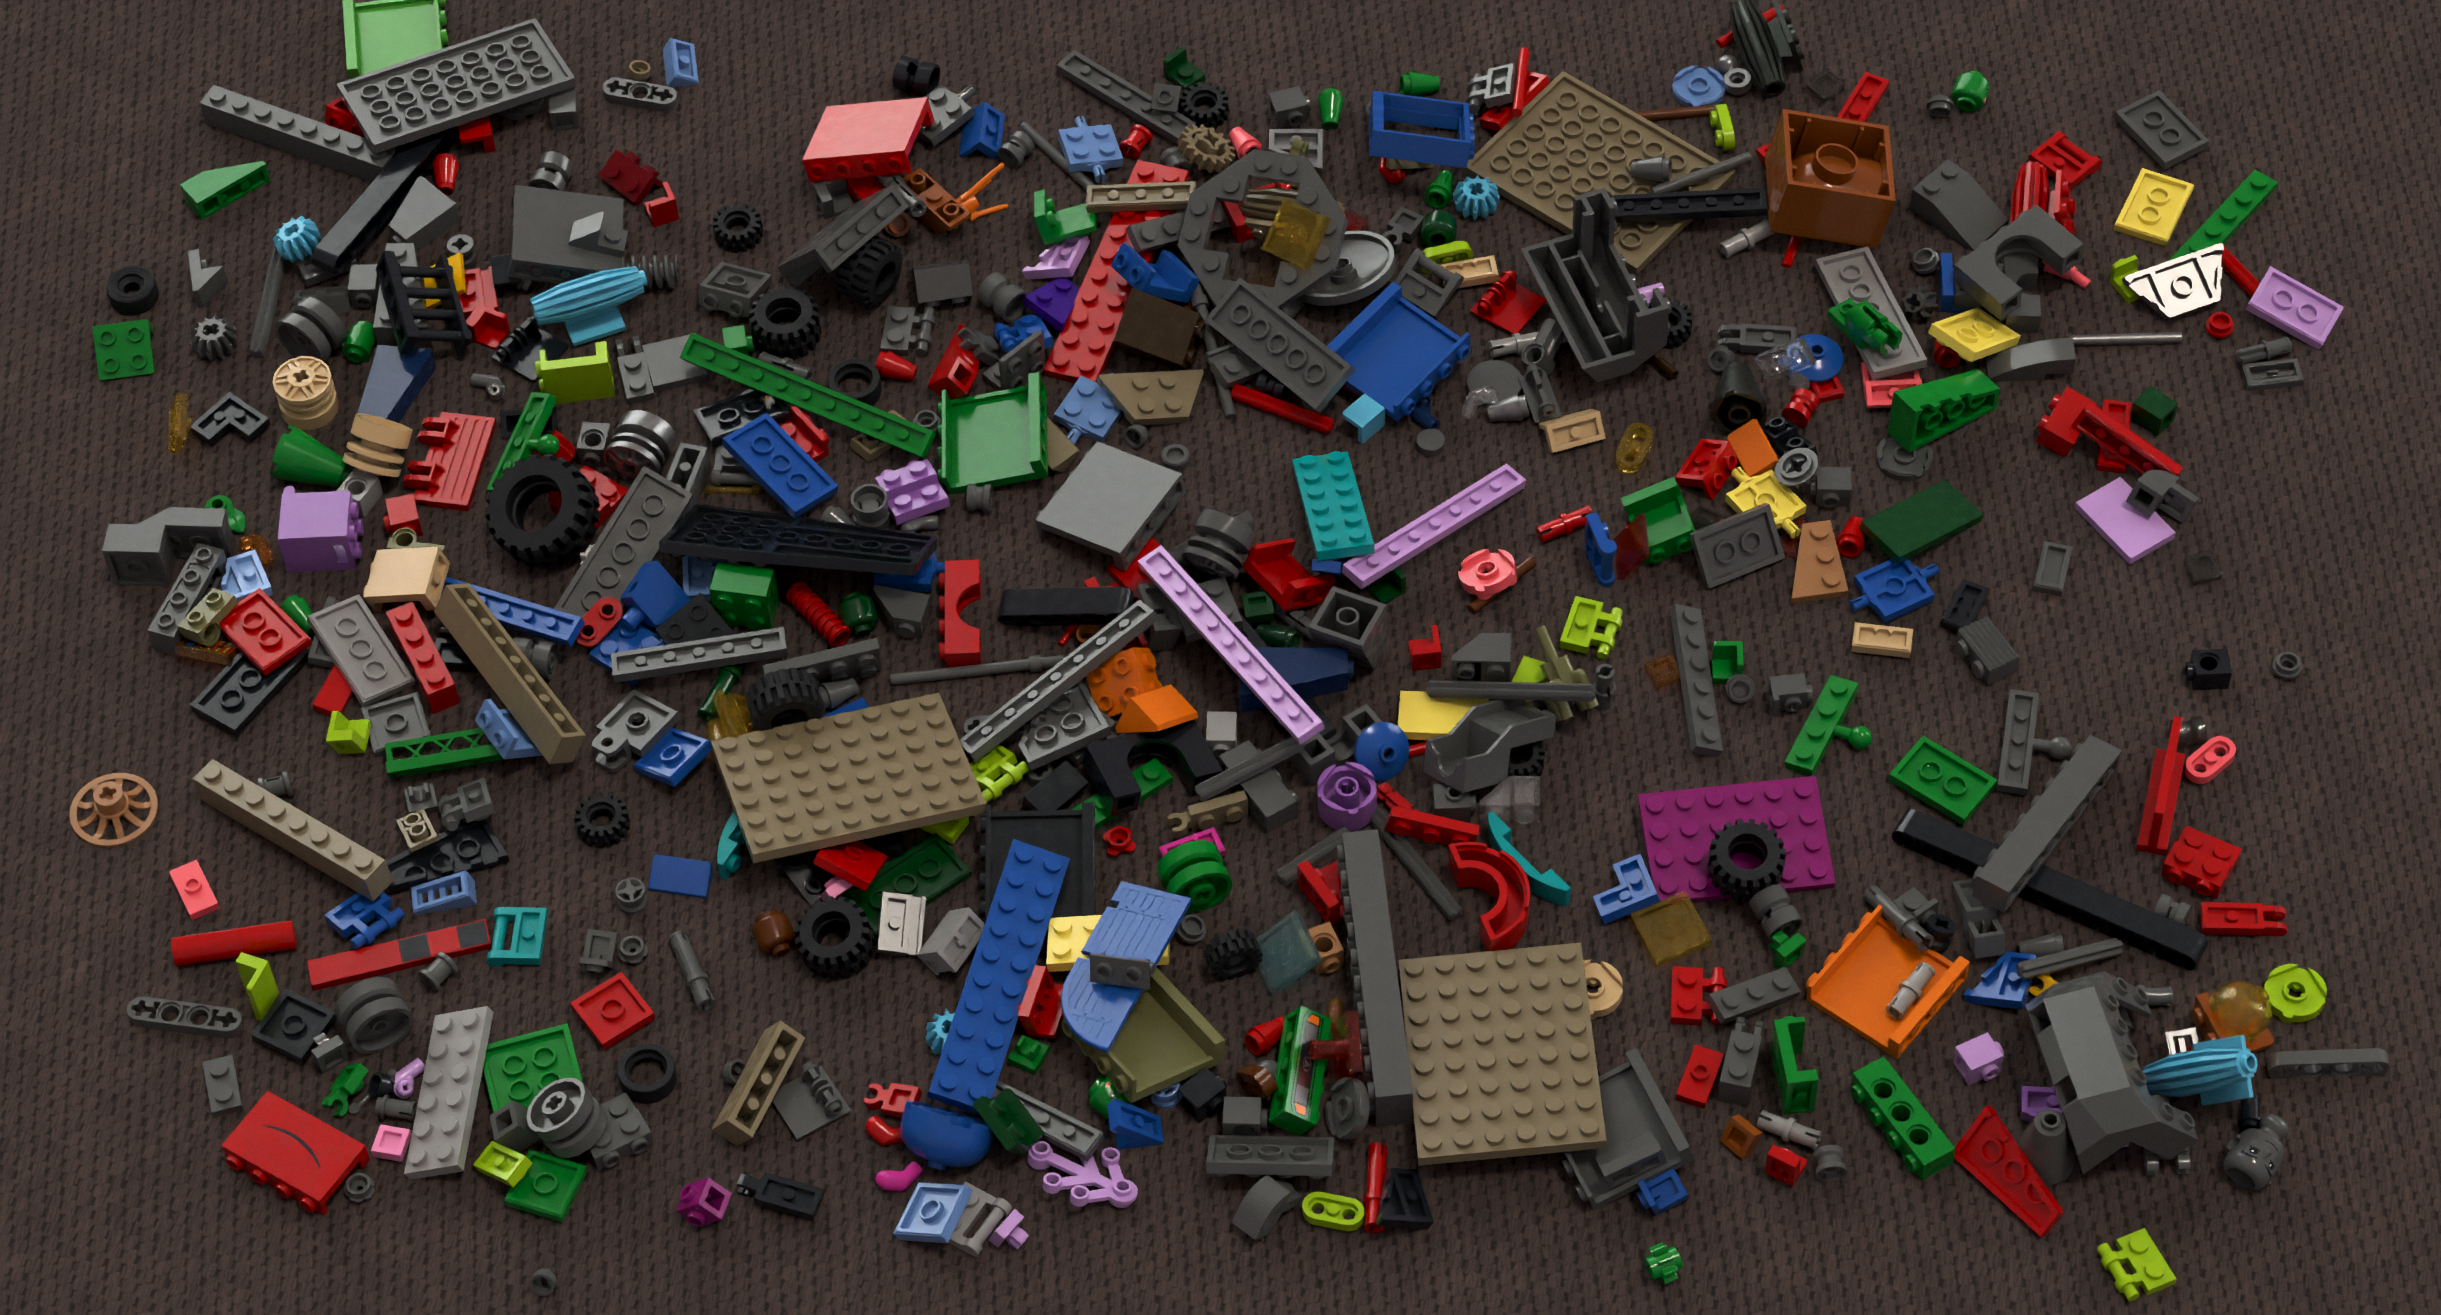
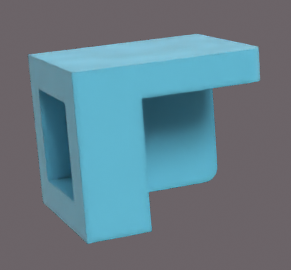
M1365 393L1342 413L1344 419L1358 428V441L1361 444L1365 443L1385 425V408Z

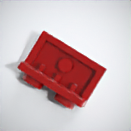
M1035 965L1031 978L1027 979L1026 985L1028 987L1023 1001L1017 1007L1019 1011L1017 1015L1018 1020H1020L1028 1037L1055 1039L1063 1020L1061 995L1064 984H1055L1046 966Z

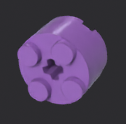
M1345 762V765L1338 767L1335 764L1325 769L1318 779L1317 786L1319 817L1325 824L1336 830L1341 827H1347L1350 832L1359 831L1372 821L1371 816L1377 808V786L1372 772L1365 766L1354 762Z

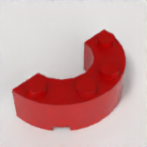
M1479 842L1449 844L1448 866L1458 888L1473 887L1482 889L1497 902L1491 911L1480 916V938L1486 951L1512 949L1523 937L1529 922L1530 885L1526 873L1521 865L1503 850L1498 852L1487 848V844Z

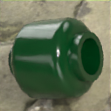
M1435 210L1423 218L1421 239L1426 247L1448 244L1456 239L1457 224L1452 214L1443 210Z
M854 592L844 596L842 602L838 605L837 612L840 620H842L843 625L850 628L851 634H855L856 637L869 635L872 632L871 629L879 621L874 601L870 596L864 595L862 592Z

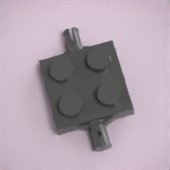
M940 84L925 97H928L934 122L932 126H921L916 139L925 140L934 147L975 116L973 109L965 103L972 96L976 95L975 89L968 85L959 94H956Z

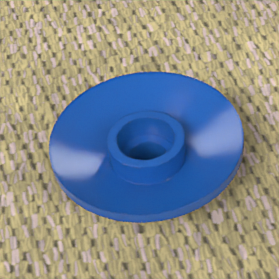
M1808 334L1801 336L1788 349L1787 361L1790 369L1798 377L1806 381H1828L1838 375L1843 366L1842 350L1836 342L1823 335Z
M1390 722L1371 724L1363 730L1355 745L1356 763L1368 768L1372 772L1374 780L1377 781L1389 780L1398 775L1406 765L1409 756L1407 736L1400 727ZM1389 748V754L1385 758L1384 751Z

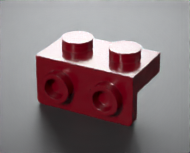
M616 149L598 174L599 177L637 205L642 203L654 184L662 188L663 183L657 178L660 174L658 171L647 164L645 167L639 164L641 159L629 150L624 154Z

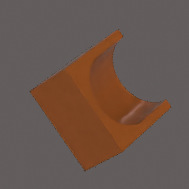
M1782 109L1765 155L1770 232L1863 247L1868 246L1877 249L1896 202L1889 126Z

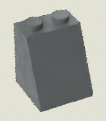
M1333 586L1308 627L1309 633L1318 648H1348V660H1354L1355 664L1374 670L1386 650V604Z

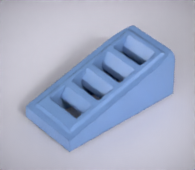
M466 870L411 887L412 907L415 915L477 905L475 881ZM452 889V895L448 896L447 890ZM439 891V899L435 898V892ZM428 893V902L423 903V894Z

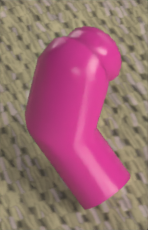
M912 1161L903 1171L882 1170L878 1172L875 1181L884 1190L902 1192L923 1173V1169L918 1163Z

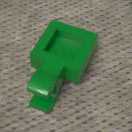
M361 1063L346 1065L330 1087L331 1093L323 1099L322 1106L324 1108L330 1107L335 1101L337 1110L333 1116H344L348 1111V1095L356 1094L363 1087V1079L369 1070Z

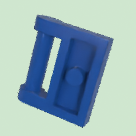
M1597 512L1586 515L1584 549L1598 583L1601 586L1609 587L1615 582L1613 557L1616 555L1617 545L1615 541L1609 539L1608 527L1605 522L1601 523Z

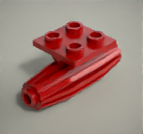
M2028 161V163H2023L2020 166L2012 191L2010 224L2023 211H2028L2035 205H2038L2070 233L2075 234L2074 221L2071 219V215L2076 214L2075 199L2070 198L2069 180L2065 181L2062 170H2056L2055 189L2050 191L2047 169L2043 164Z

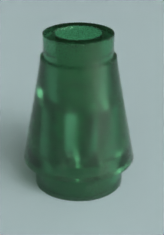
M1260 624L1256 629V633L1269 647H1299L1301 636L1298 631H1295L1294 627Z

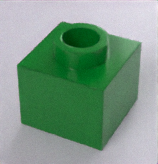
M744 325L722 328L724 345L748 356L749 352H754L752 336H746Z

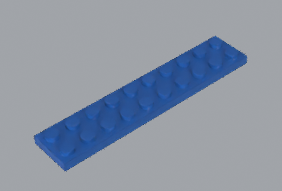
M1013 839L927 1097L976 1114L979 1113L972 1104L981 1096L993 1097L1018 1020L1017 1015L1019 1011L1017 1007L1023 1001L1028 987L1026 985L1027 979L1031 978L1070 858Z

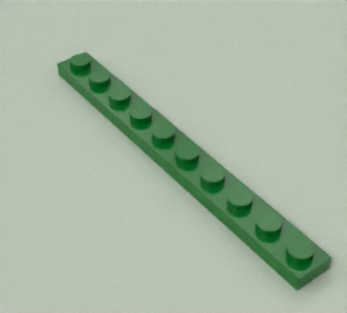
M690 333L679 357L690 364L793 406L796 405L800 409L922 459H925L936 436L934 431L694 333Z

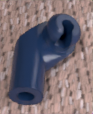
M1429 395L1422 397L1416 403L1412 411V417L1414 421L1426 429H1438L1440 421L1430 415L1431 397Z

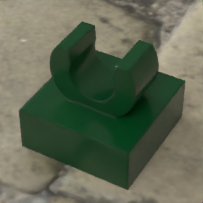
M1266 591L1242 594L1245 620L1249 624L1275 620L1272 597Z

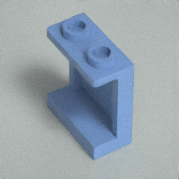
M491 699L484 700L475 721L503 759L542 756L541 752L508 709L499 710Z

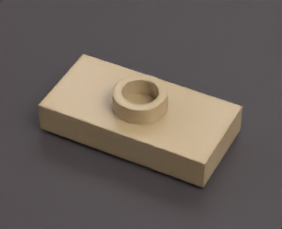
M1494 255L1440 264V266L1453 274L1457 272L1464 276L1459 288L1499 281Z
M1855 622L1851 652L1910 658L1913 629Z

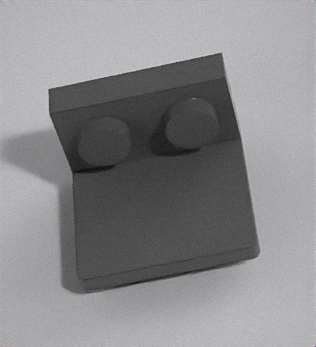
M1037 330L1000 358L996 364L982 373L983 380L997 391L1024 386L1028 381L1029 373L1039 372L1041 374L1046 365L1043 333Z

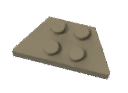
M1203 369L1099 374L1097 383L1100 388L1105 387L1113 396L1111 401L1118 409L1124 412L1125 417L1132 425L1177 424L1188 421L1204 372Z

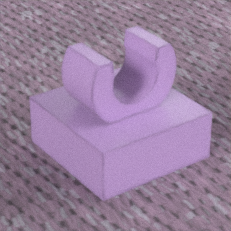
M1014 1209L994 1231L989 1241L999 1248L1006 1240L1009 1245L1018 1250L1029 1237L1023 1229L1018 1227L1024 1216Z

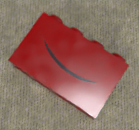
M268 1090L221 1145L226 1157L225 1162L236 1171L243 1169L258 1184L264 1185L267 1183L273 1186L274 1190L285 1199L292 1197L306 1211L310 1213L317 1211L324 1216L328 1212L327 1200L354 1167L357 1166L363 1169L370 1161L364 1144Z

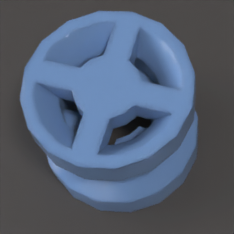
M1180 1082L1151 1094L1150 1100L1152 1104L1161 1109L1174 1107L1179 1102L1178 1088L1180 1087Z

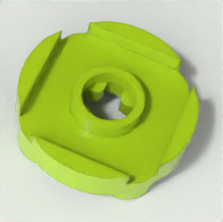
M2285 964L2275 968L2269 974L2264 985L2263 998L2267 1008L2275 1016L2279 1017L2282 1022L2288 1024L2305 1022L2315 1018L2323 1010L2327 988L2324 980L2316 971L2308 968V971L2298 968V964ZM2289 989H2293L2295 992L2301 991L2302 994L2297 998L2289 995Z

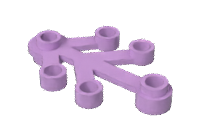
M1038 1141L1028 1150L1027 1161L1032 1168L1043 1170L1053 1166L1073 1175L1061 1177L1054 1172L1047 1173L1043 1178L1042 1187L1045 1192L1050 1194L1058 1193L1060 1190L1071 1189L1070 1202L1075 1206L1081 1207L1087 1203L1109 1200L1115 1207L1126 1208L1137 1198V1186L1132 1181L1124 1179L1119 1166L1120 1152L1115 1148H1105L1101 1153V1164L1108 1169L1110 1179L1100 1175L1093 1155L1088 1161L1080 1158L1083 1165L1081 1166L1053 1153V1149L1045 1141ZM1094 1185L1100 1189L1089 1191L1086 1186Z

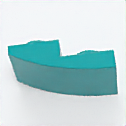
M735 812L732 813L727 821L718 845L717 863L720 878L725 881L731 872L735 873L739 869L742 862L739 846L744 843L745 839Z

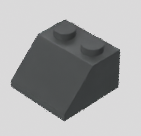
M967 259L912 267L918 303H924V307L941 305L940 300L951 299L952 303L968 301L967 296H973Z

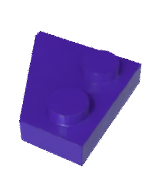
M1059 277L1024 296L1023 305L1062 332L1075 305L1074 300L1080 288L1067 278Z

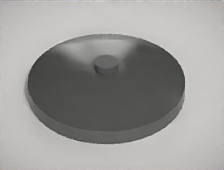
M1346 231L1336 273L1327 279L1323 278L1311 286L1312 289L1298 299L1312 305L1335 306L1351 303L1373 294L1383 287L1395 272L1397 260L1392 244L1388 239L1374 232ZM1309 256L1293 257L1290 263L1307 265Z

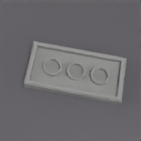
M360 594L307 616V622L362 707L369 706L415 685L414 677Z

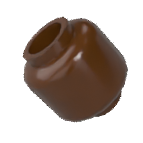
M769 910L755 918L756 923L752 927V934L762 953H773L774 957H779L791 950L790 946L794 943L796 936L785 913Z

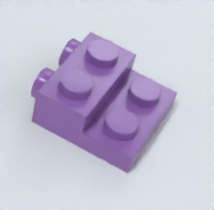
M928 459L922 461L912 460L906 467L897 470L887 469L880 476L875 477L876 485L881 486L887 493L888 510L897 525L950 506L948 496L939 484L937 473Z

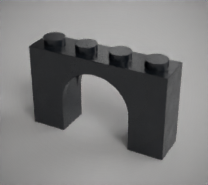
M1194 719L1161 731L1122 734L1103 741H1094L1086 745L1082 762L1110 817L1138 810L1142 790L1128 766L1138 759L1156 758L1172 765L1178 771L1191 796L1197 795L1194 788L1196 785L1223 771Z

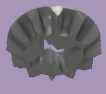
M1808 448L1790 450L1778 460L1775 467V476L1779 483L1784 484L1787 488L1795 486L1799 489L1802 483L1810 484V478L1818 476L1817 469L1820 467L1818 457L1814 451ZM1794 464L1802 468L1800 473L1794 470Z

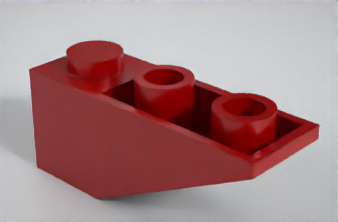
M963 323L960 324L956 333L966 326ZM956 333L927 385L941 398L942 390L946 389L951 400L968 393L978 374L979 360L974 357L973 351H966L960 347V343L964 340L958 337Z

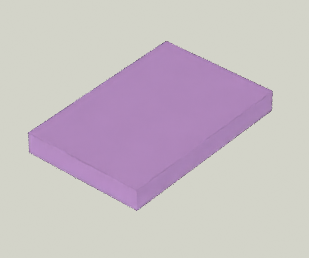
M2270 266L2245 309L2310 346L2320 349L2344 307Z
M2119 477L2077 501L2075 509L2129 564H2132L2175 539L2176 532L2156 512L2149 517L2127 503L2126 500L2132 488Z

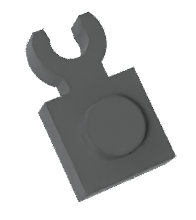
M1402 206L1388 222L1387 231L1382 235L1389 241L1395 242L1394 252L1401 250L1403 239L1412 241L1421 229L1424 216Z
M967 327L962 328L956 333L958 337L964 340L960 343V347L966 351H973L976 359L991 367L999 361L998 344L991 336H985L978 331L973 333Z

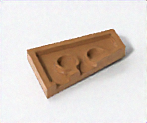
M1831 520L1803 523L1791 604L1848 596L1849 590Z

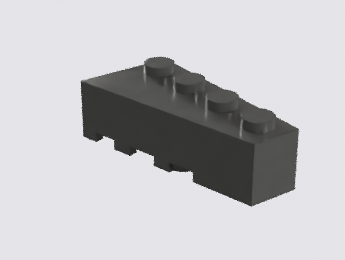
M386 243L385 251H393L397 263H400L401 266L419 267L414 243ZM402 277L403 284L407 287L423 288L421 278ZM379 286L373 323L377 346H397L382 290ZM408 298L409 305L413 308L426 309L425 299ZM414 319L415 325L419 330H430L428 320ZM419 341L415 344L414 348H433L432 341Z

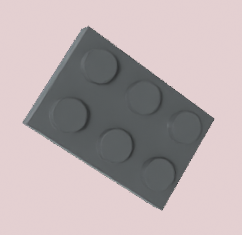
M2160 90L2115 113V120L2164 170L2208 148L2209 140Z
M1767 503L1689 533L1703 584L1708 589L1785 558L1771 507Z

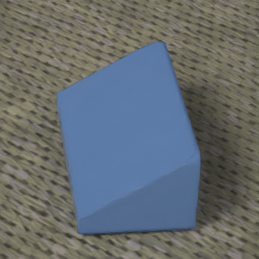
M670 38L663 48L667 86L673 88L698 84L694 44Z

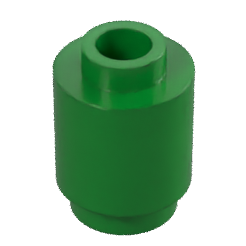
M358 321L351 327L342 349L348 360L359 363L369 359L376 342L373 324L367 321Z

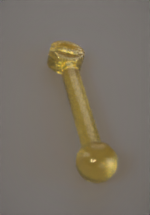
M708 484L705 487L707 495H713L714 493H752L753 495H763L764 490L760 485H754L752 488L715 487Z

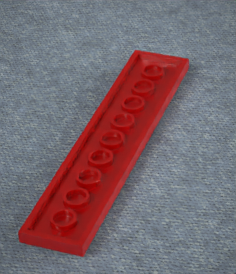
M1137 160L1127 184L1188 182L1190 178L1189 170ZM1175 210L1113 213L1074 300L1075 305L1066 322V326L1060 332L1043 369L1045 376L1076 383L1082 375L1097 383L1099 374L1104 373L1115 348L1116 342L1114 338L1131 289L1133 288L1111 267L1122 243L1128 244L1133 248L1126 229L1133 224L1172 215ZM1158 249L1140 253L1139 255L1147 263H1152Z

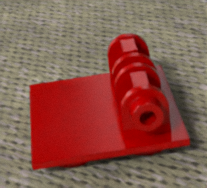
M1508 270V272L1504 271L1501 274L1498 282L1492 284L1470 310V313L1514 334L1519 333L1546 303L1547 299L1516 284L1517 274L1512 270Z

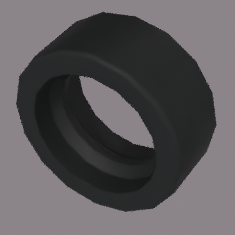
M853 358L844 360L835 365L828 375L827 384L829 389L868 405H875L881 396L882 387L878 369L864 359ZM854 376L864 377L871 382L867 389L858 393H846L838 388V385L843 380Z
M638 1044L628 1049L620 1058L617 1066L621 1090L623 1093H627L630 1100L636 1103L651 1104L667 1098L675 1089L678 1080L674 1058L669 1050L658 1044ZM655 1061L664 1066L665 1075L652 1085H637L630 1080V1071L642 1062Z

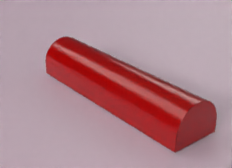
M2091 401L2087 403L2072 424L2142 475L2150 470H2162L2178 476L2183 469L2177 462Z
M291 920L171 938L172 954L176 967L238 958L241 952L253 956L298 949L297 932Z

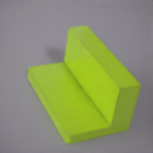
M241 952L236 960V965L256 1019L261 1021L269 1011L279 991L269 962Z

